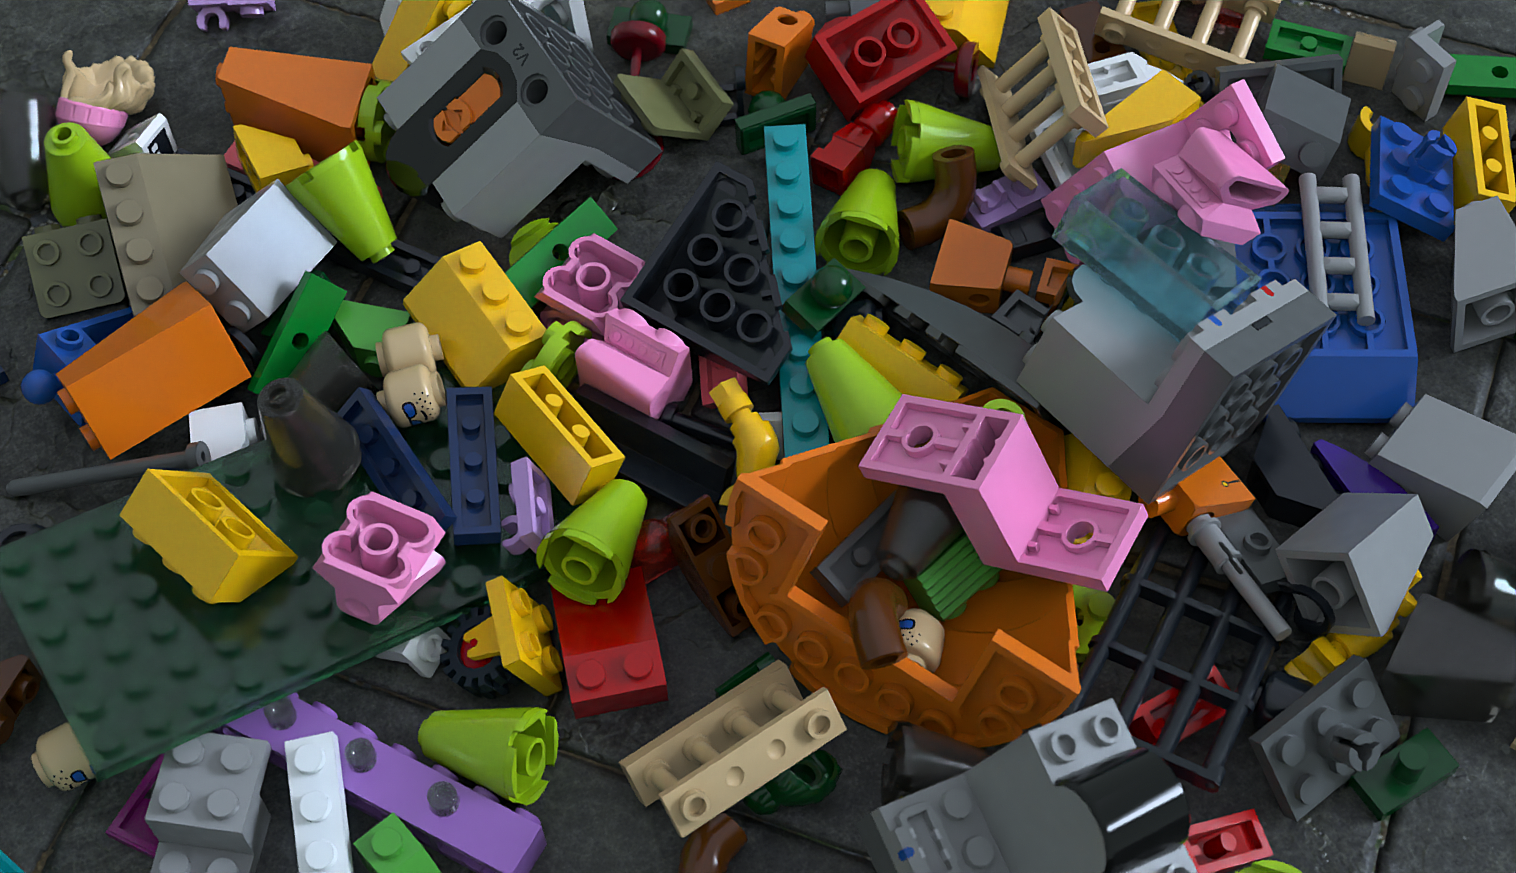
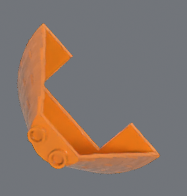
M993 387L950 401L976 407H983L994 399H1007L1015 402L1023 410L1026 422L1059 488L1068 489L1064 431L1047 420L1044 421L1036 413ZM884 424L871 427L866 434L783 458L778 465L750 473L742 472L739 475L729 498L725 525L731 526L733 544L726 553L731 579L739 601L764 644L776 643L792 661L789 671L793 677L812 693L822 687L827 688L839 712L884 734H888L894 727L918 734L920 744L943 748H980L1012 742L1018 739L1025 729L1038 723L1042 726L1051 723L1079 695L1082 687L1079 682L1076 658L1079 638L1073 584L1006 569L999 572L1000 578L995 585L986 590L978 591L966 602L967 607L961 615L944 622L939 621L945 631V641L940 665L934 673L926 670L908 657L883 668L872 670L861 668L849 625V603L841 608L810 572L899 486L898 484L865 478L858 467ZM930 438L925 443L916 444L914 448H919L926 445L932 438ZM950 503L876 576L889 579L904 590L908 599V609L919 607L898 574V568L904 566L906 561L911 560L912 556L918 554V550L924 549L925 544L931 543V539L937 537L938 533L943 532L945 527L951 525L953 512Z

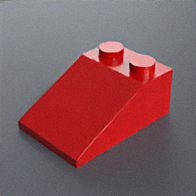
M880 0L814 36L804 57L849 123L856 119L869 104L878 103L880 100H888L955 53L958 48L925 0Z
M642 566L629 569L624 589L610 603H607L608 599H598L595 605H586L569 599L550 584L575 719L668 701L667 683Z

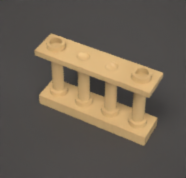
M1119 0L1115 10L1102 6L1094 34L1102 36L1110 43L1129 46L1193 71H1205L1210 77L1215 78V67L1255 63L1245 59L1258 24L1260 21L1271 24L1282 0H1205V6L1191 39L1169 31L1180 0H1163L1154 24L1130 16L1137 0ZM1221 7L1244 15L1230 53L1207 45Z
M1050 7L1038 17L1043 34L1040 36L1041 42L1000 77H997L984 65L977 70L981 83L980 93L987 105L1001 158L999 166L1009 180L1012 182L1020 181L1031 191L1038 186L1032 163L1072 129L1076 128L1079 130L1084 128L1096 138L1109 128L1077 30ZM1047 57H1050L1047 60L1048 66L1012 96L1011 88ZM1057 80L1055 84L1056 90L1019 120L1018 112ZM1065 105L1063 109L1064 115L1026 145L1025 137Z
M776 660L619 761V764L638 800L647 807L660 798L679 836L684 838L846 731L847 728L827 688L822 687L803 699L787 665L780 660Z

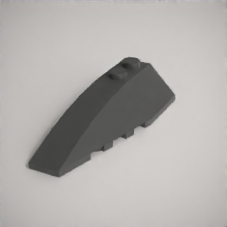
M847 269L866 287L860 294L865 299H872L879 308L884 307L889 316L988 386L997 389L1028 408L1044 421L1047 420L1054 425L1057 423L1058 420L1016 381L1026 365L1023 363L1025 354L1032 346L1039 342L1030 334L1021 331L1017 336L1006 327L979 312L930 290L892 278Z

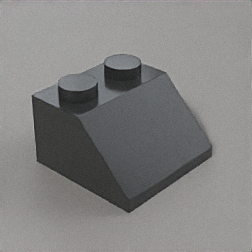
M1275 62L1256 98V102L1285 156V159L1279 163L1302 174L1313 173L1316 175V180L1320 182L1340 145L1351 98Z

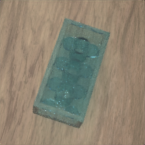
M1122 168L1074 196L1052 235V238L1061 244L1071 256L1079 259L1092 269L1104 283L1118 290L1134 303L1140 312L1150 316L1178 342H1181L1187 333L1193 331L1197 323L1220 310L1225 309L1232 315L1240 303L1246 301L1262 280L1261 277L1214 240L1203 237L1186 226L1178 218L1176 210Z

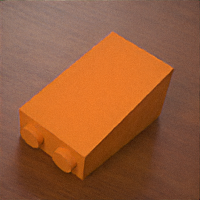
M229 47L224 62L218 64L216 84L218 87H221L225 99V110L230 114L234 126L242 124L293 138L302 154L308 153L313 160L318 162L336 154L354 140L365 141V129L358 128L357 121L365 89L368 85L377 86L374 81L376 77L372 64Z
M185 281L56 373L57 378L64 387L56 393L70 415L79 412L86 424L80 427L79 430L91 449L95 451L101 447L111 460L252 376L211 303Z

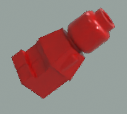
M886 100L869 104L853 123L851 122L835 132L832 140L824 149L818 147L810 155L813 183L842 196L855 177L861 171L869 169L875 154V147L880 146L893 132L894 120L897 114L895 106Z

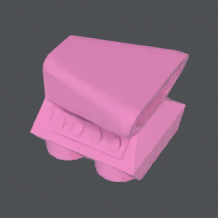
M1206 127L1196 129L1178 155L1153 165L1151 182L1153 183V190L1160 198L1178 210L1177 216L1186 226L1203 237L1238 245H1244L1261 233L1252 210L1274 205L1281 201L1289 192V189L1224 133Z
M595 233L590 236L577 238L569 247V257L561 266L553 267L545 273L542 282L543 287L534 296L547 304L540 314L541 323L548 329L555 321L565 325L569 321L574 320L592 332V339L604 341L605 313L615 308L620 310L624 308L620 299L645 265V261Z
M615 308L606 312L604 341L589 339L579 346L575 352L580 386L586 383L657 420L661 417L668 403L684 401L693 382L690 347L686 346L672 331L665 328L655 329L651 327L641 315L628 308L621 310Z
M370 492L365 496L355 498L349 503L346 510V520L338 531L329 534L324 539L322 554L312 568L335 588L336 603L341 611L370 624L378 625L441 571L445 564V559L434 550L444 536L445 531L433 516L375 492Z

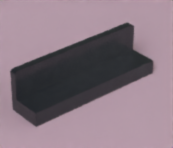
M586 383L575 391L574 399L625 456L616 475L618 479L634 482L645 493L678 510L683 509L705 494L710 496L715 507L719 504L722 494L731 486L735 459Z

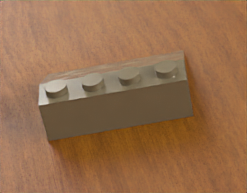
M135 153L93 162L133 317L137 316L175 287L187 281L179 273L222 217L238 206L224 155ZM215 310L217 316H218V317H222V316Z

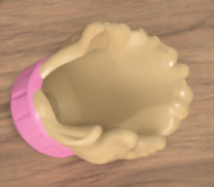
M68 50L62 56L65 73L62 79L61 95L58 98L55 112L58 124L72 122L81 125L100 146L111 143L119 135L125 126L128 115L143 111L147 101L153 96L155 91L153 68L149 66L148 62L136 60L133 56H128L125 60L121 56H115L109 61H104L102 64L92 63L91 67L78 68L72 61L73 52Z

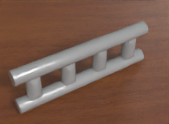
M1304 173L1299 176L1309 291L1329 309L1334 311H1356L1357 323L1359 325H1372L1375 322V311L1360 177L1357 174L1345 175L1342 178L1343 187H1317L1316 175ZM1319 204H1345L1346 222L1320 221ZM1322 239H1348L1350 257H1324ZM1326 274L1352 275L1354 293H1328Z

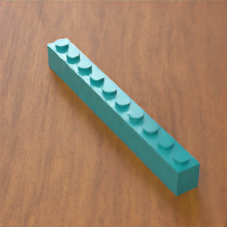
M806 124L764 126L772 275L775 274L782 305L810 280L817 271ZM779 310L783 331L789 332L793 348L779 370L784 458L829 445L830 442L828 424L805 366L806 360L810 357L808 350L822 339L821 331L811 339L789 317Z

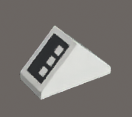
M158 113L128 129L108 152V155L111 158L135 153L175 154L178 147L167 119L161 113Z

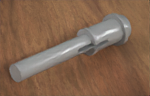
M1202 514L1194 518L1186 528L1189 534L1187 537L1188 542L1200 548L1213 565L1216 573L1225 574L1276 641H1281L1288 637L1292 632L1291 627L1240 563L1242 555L1221 531L1220 520L1216 517H1210L1209 514Z

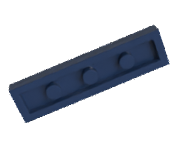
M492 386L446 388L452 510L457 516L453 523L454 545L501 543Z
M358 387L332 418V421L382 496L433 516L446 532L457 519V516L373 392L369 389Z

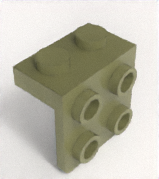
M688 49L680 50L661 79L618 74L613 81L621 93V99L637 114L644 130L657 137L662 135L680 137L685 140L698 139L708 141L734 105L695 52Z
M91 215L76 219L77 225L60 228V224L40 226L34 229L35 234L22 237L39 311L43 317L49 319L118 304L125 300L126 292L107 218L102 219L101 215Z

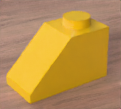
M242 124L233 126L237 157L255 193L277 178L286 186L314 167L311 156L308 153L302 154L295 139Z

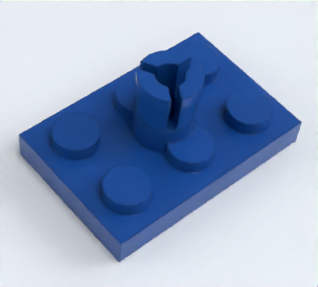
M1380 116L1371 126L1369 206L1444 242L1454 231L1453 157L1457 153V147L1453 140L1446 134L1440 138V131L1431 130L1425 136H1422L1412 131L1404 123L1393 122Z

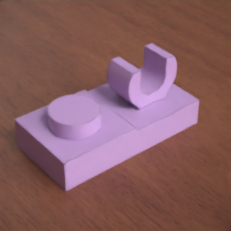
M188 0V6L198 13L197 25L203 32H208L207 23L212 16H218L220 28L223 31H228L230 19L225 12L235 11L240 13V16L243 18H260L264 16V11H275V0Z
M1035 170L1034 173L1038 186L1032 191L1020 181L1012 182L1004 176L984 188L976 189V194L966 218L973 227L990 233L991 228L997 225L1017 220L1043 207L1041 200L1052 191Z
M526 456L511 462L512 483L509 484V493L516 506L517 515L508 516L501 521V526L510 535L515 534L512 538L502 541L503 547L512 555H519L528 550V548L536 553V549L543 537L554 528L550 479Z

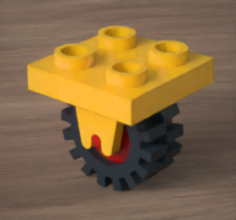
M502 575L485 582L490 606H485L484 611L479 607L470 609L471 618L462 613L457 617L461 625L456 628L451 624L447 629V632L453 635L451 640L442 639L441 647L448 651V653L440 654V662L446 665L443 668L445 674L451 678V681L479 698H482L483 695L488 699L496 698V691L504 696L510 693L507 684L512 683L518 687L522 680L546 697L563 690L559 672L563 670V664L557 649L552 645L550 631L553 630L554 626L546 606L543 604L539 605L528 596L523 588L516 587Z

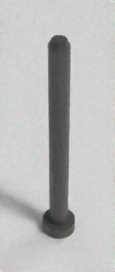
M192 442L187 445L186 451L13 479L6 485V491L11 496L19 497L140 477L144 475L147 469L176 471L189 468L191 472L206 473L211 467V455L205 442Z

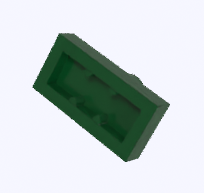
M1427 727L1380 757L1372 769L1368 771L1362 770V772L1358 771L1352 775L1348 784L1380 822L1456 773L1460 765Z

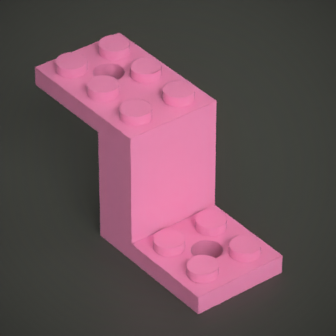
M1245 79L1230 84L1184 120L1104 151L1041 200L1046 217L1054 226L1064 246L1065 254L1071 263L1077 265L1092 262L1103 263L1133 241L1180 221L1177 216L1178 210L1160 198L1152 188L1153 165L1178 155L1192 133L1200 127L1220 131L1230 139L1231 131L1236 139V144L1266 170L1271 169L1285 159Z
M902 394L858 465L865 478L945 494L984 565L1108 592L1148 517L1142 503L1059 488L1023 414ZM930 438H932L926 445L919 448H914L916 444L925 443ZM1088 533L1093 534L1087 542L1073 544L1075 539L1082 538Z

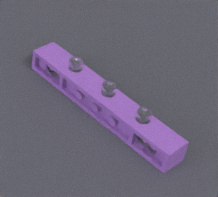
M217 657L184 702L194 721L216 734L268 740L272 747L269 762L286 771L285 741L331 731L338 736L345 802L379 821H382L394 812L420 843L476 873H529L547 845L542 826H540L541 821L529 811L522 808H516L515 811H512L500 805L499 799L487 789L475 786L472 790L458 783L457 776L445 767L435 764L430 768L418 762L417 756L403 745L394 743L390 747L378 741L377 735L368 727L358 722H354L350 726L338 720L337 714L328 706L317 701L310 705L298 699V694L288 685L280 681H275L272 685L260 679L259 673L242 661H236L233 665Z

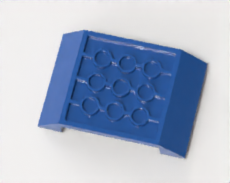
M1274 204L1252 210L1261 233L1244 245L1235 244L1239 288L1232 313L1240 303L1246 301L1252 292L1274 280L1283 286L1296 279L1309 290L1301 204ZM1319 204L1320 221L1346 222L1345 204ZM1363 204L1375 322L1369 326H1361L1357 323L1356 311L1332 310L1337 316L1274 404V406L1279 404L1286 417L1292 418L1296 423H1388L1405 402L1412 407L1415 405L1418 352L1397 219L1369 206V204ZM1322 239L1324 257H1350L1348 239ZM1326 274L1328 293H1354L1352 275Z

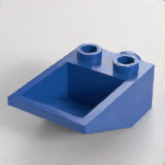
M131 307L38 334L33 370L25 375L21 383V391L25 399L36 405L47 404L55 399L70 415L56 393L64 388L56 373L134 318ZM79 412L70 415L80 427L86 424Z

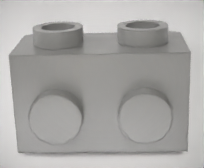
M1439 20L1425 28L1418 27L1407 37L1405 41L1406 48L1402 60L1396 68L1397 75L1391 90L1403 102L1406 108L1412 110L1424 122L1437 115L1456 64V60L1439 46L1445 27Z

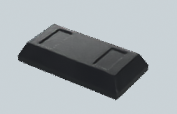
M1045 212L991 228L992 234L1008 239L1013 243L1011 262L1064 247L1054 226L1048 221Z

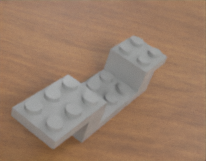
M178 728L172 729L144 819L159 840L150 873H256L271 815L259 795L272 750L268 740Z

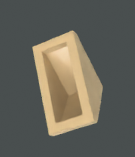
M1356 31L1342 80L1382 90L1395 52L1396 41Z

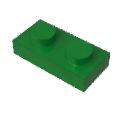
M1274 19L1263 58L1276 61L1339 54L1343 58L1344 73L1353 37Z

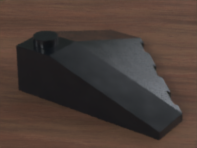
M716 161L620 301L624 308L631 309L641 315L651 327L655 329L665 328L675 333L686 346L690 347V352L769 386L793 348L789 332L783 331L779 310L783 309L775 274L770 275L766 255L770 251L762 219L757 220L753 200L757 199L752 179Z

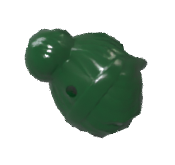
M817 749L744 797L743 802L758 815H771L777 812L780 806L804 807L813 803L817 804L834 791L843 769L827 751Z

